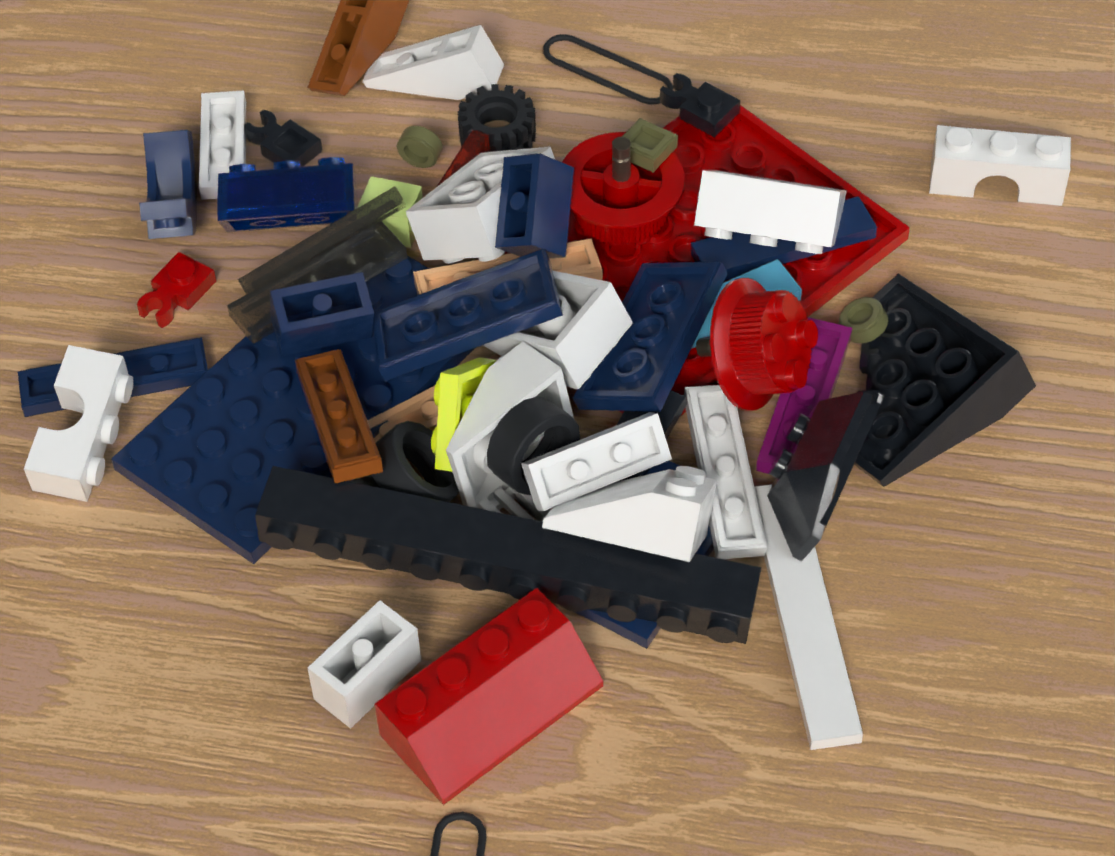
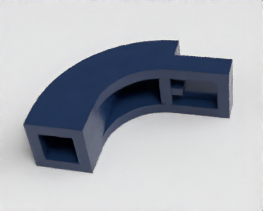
M189 130L143 133L147 169L146 202H140L139 206L141 221H147L148 239L195 235L197 226V187L192 132Z

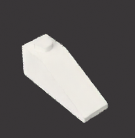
M478 25L382 53L367 70L363 83L366 88L460 100L466 98L465 96L469 92L477 96V88L484 86L486 92L491 91V84H497L504 63L483 27Z

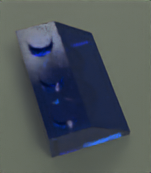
M343 157L318 159V166L300 167V161H279L273 163L274 169L256 170V165L238 164L229 166V173H218L217 219L227 233L358 222L355 168L353 163H345Z

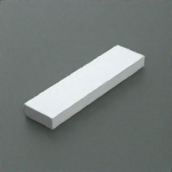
M720 385L685 387L683 396L687 400L685 408L697 467L706 473V478L717 480L709 521L715 556L719 559L765 556L767 543L737 407L727 399Z

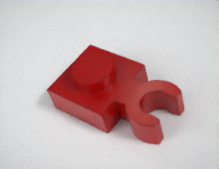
M178 252L151 280L153 291L144 294L138 300L137 307L140 317L145 318L152 310L160 309L155 314L157 324L161 328L166 327L172 322L174 309L178 305L189 311L217 282L214 270Z

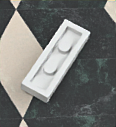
M244 90L201 93L199 190L202 200L245 197L246 134L244 124L246 123V99Z
M649 412L523 462L521 465L536 510L546 511L669 461L672 457L658 413Z

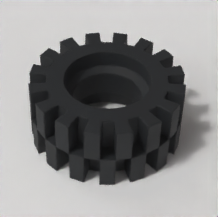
M491 84V91L486 92L484 86L477 88V96L469 92L465 96L466 102H460L458 111L459 140L461 146L464 145V151L468 155L474 152L475 158L483 152L532 148V142L536 140L535 107H533V101L530 97L525 99L524 91L519 89L513 94V86L506 85L503 91L499 90V84ZM497 120L506 121L510 123L506 126L497 128L488 127L484 125L488 122Z

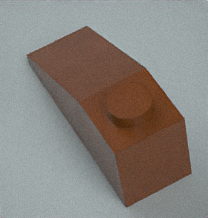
M340 0L307 88L314 92L345 96L396 38L409 0Z

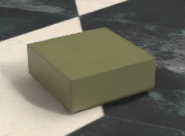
M641 118L622 136L628 138L631 143L630 162L651 172H654L677 148L678 143L677 134Z

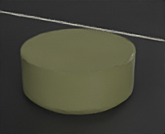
M410 126L403 131L398 140L397 150L407 163L419 168H429L436 164L442 153L443 145L439 137L429 129L421 126Z
M863 297L852 301L843 309L839 317V324L853 328L851 342L867 343L878 338L885 331L888 325V316L877 299Z

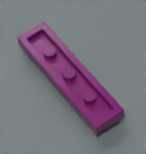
M807 317L808 320L815 322L818 329L817 344L814 348H811L812 358L810 359V368L807 373V382L803 388L795 390V392L780 394L757 458L756 471L769 474L770 468L783 448L789 450L792 441L786 439V435L799 413L808 416L820 400L832 397L851 341L853 328Z

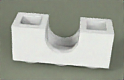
M937 125L931 160L929 194L973 198L975 187L980 180L989 176H1005L1018 184V202L1062 206L1070 173L1071 137Z
M68 345L54 383V388L63 409L77 411L83 415L74 426L68 429L52 430L38 427L24 466V472L32 491L88 502L92 487L99 486L105 470V459L103 456L107 444H114L119 430V417L117 415L121 404L128 403L133 390V377L128 374L124 357L121 355Z

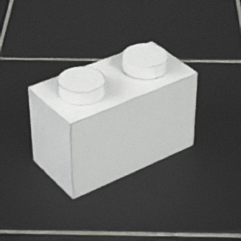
M379 600L307 667L314 700L351 729L375 706L377 701L382 699L421 662L418 630Z

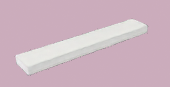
M772 484L755 486L767 543L764 559L810 750L862 743L863 732L816 549L814 547L802 562L792 556L767 497Z

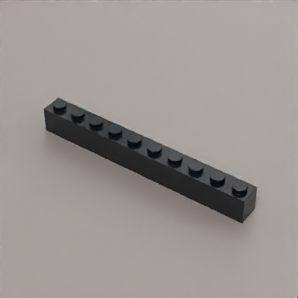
M272 466L255 514L259 541L266 542L277 549L288 550L294 548L313 552L328 560H337L339 558L363 563L375 570H386L389 568L412 573L417 578L423 580L441 579L459 583L475 591L493 590L510 594L518 600L538 588L552 603L559 604L562 608L569 611L579 612L588 609L604 612L611 618L621 622H631L636 618L653 621L661 629L668 632L679 633L686 631L708 636L710 639L720 643L738 642L746 644L762 568L695 554L691 561L687 562L542 528L543 522L349 481L335 484L333 478L277 466Z

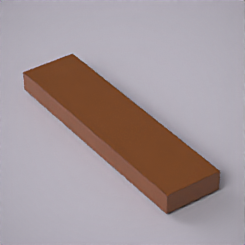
M341 349L295 360L297 374L334 483L383 472L380 454Z

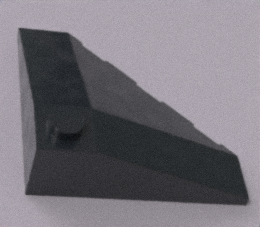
M899 273L872 297L877 299L883 306L888 316V325L878 338L862 343L859 366L861 372L867 374L866 391L878 390L885 394V397L854 465L883 487L1000 420L1036 387L1018 350Z

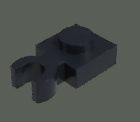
M676 73L673 76V89L676 91H672L664 86L660 88V102L665 107L680 109L679 119L714 138L740 113L739 99L707 82H704L697 89L692 86L691 80L683 74Z
M268 110L260 112L263 127H255L249 122L244 124L247 140L252 144L260 145L262 156L291 175H294L323 151L320 138L291 119L280 126L277 124L276 116Z

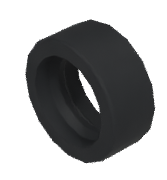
M541 397L526 399L511 408L495 428L487 449L488 467L495 476L516 492L531 495L521 463L580 440L579 425L571 415L550 400ZM544 432L538 447L528 458L523 460L530 444L539 434Z
M402 422L394 426L376 442L382 461L383 472L373 474L372 476L379 488L450 502L459 493L453 472L435 469V453L431 449L433 431L420 423ZM407 459L419 470L425 480L413 470Z

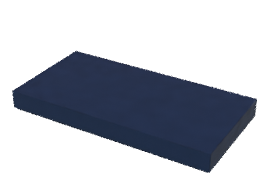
M545 248L375 311L373 330L377 362L384 381L563 316L551 262Z
M722 262L642 263L622 302L633 324L597 366L589 379L577 389L573 400L579 410L661 412L728 274Z

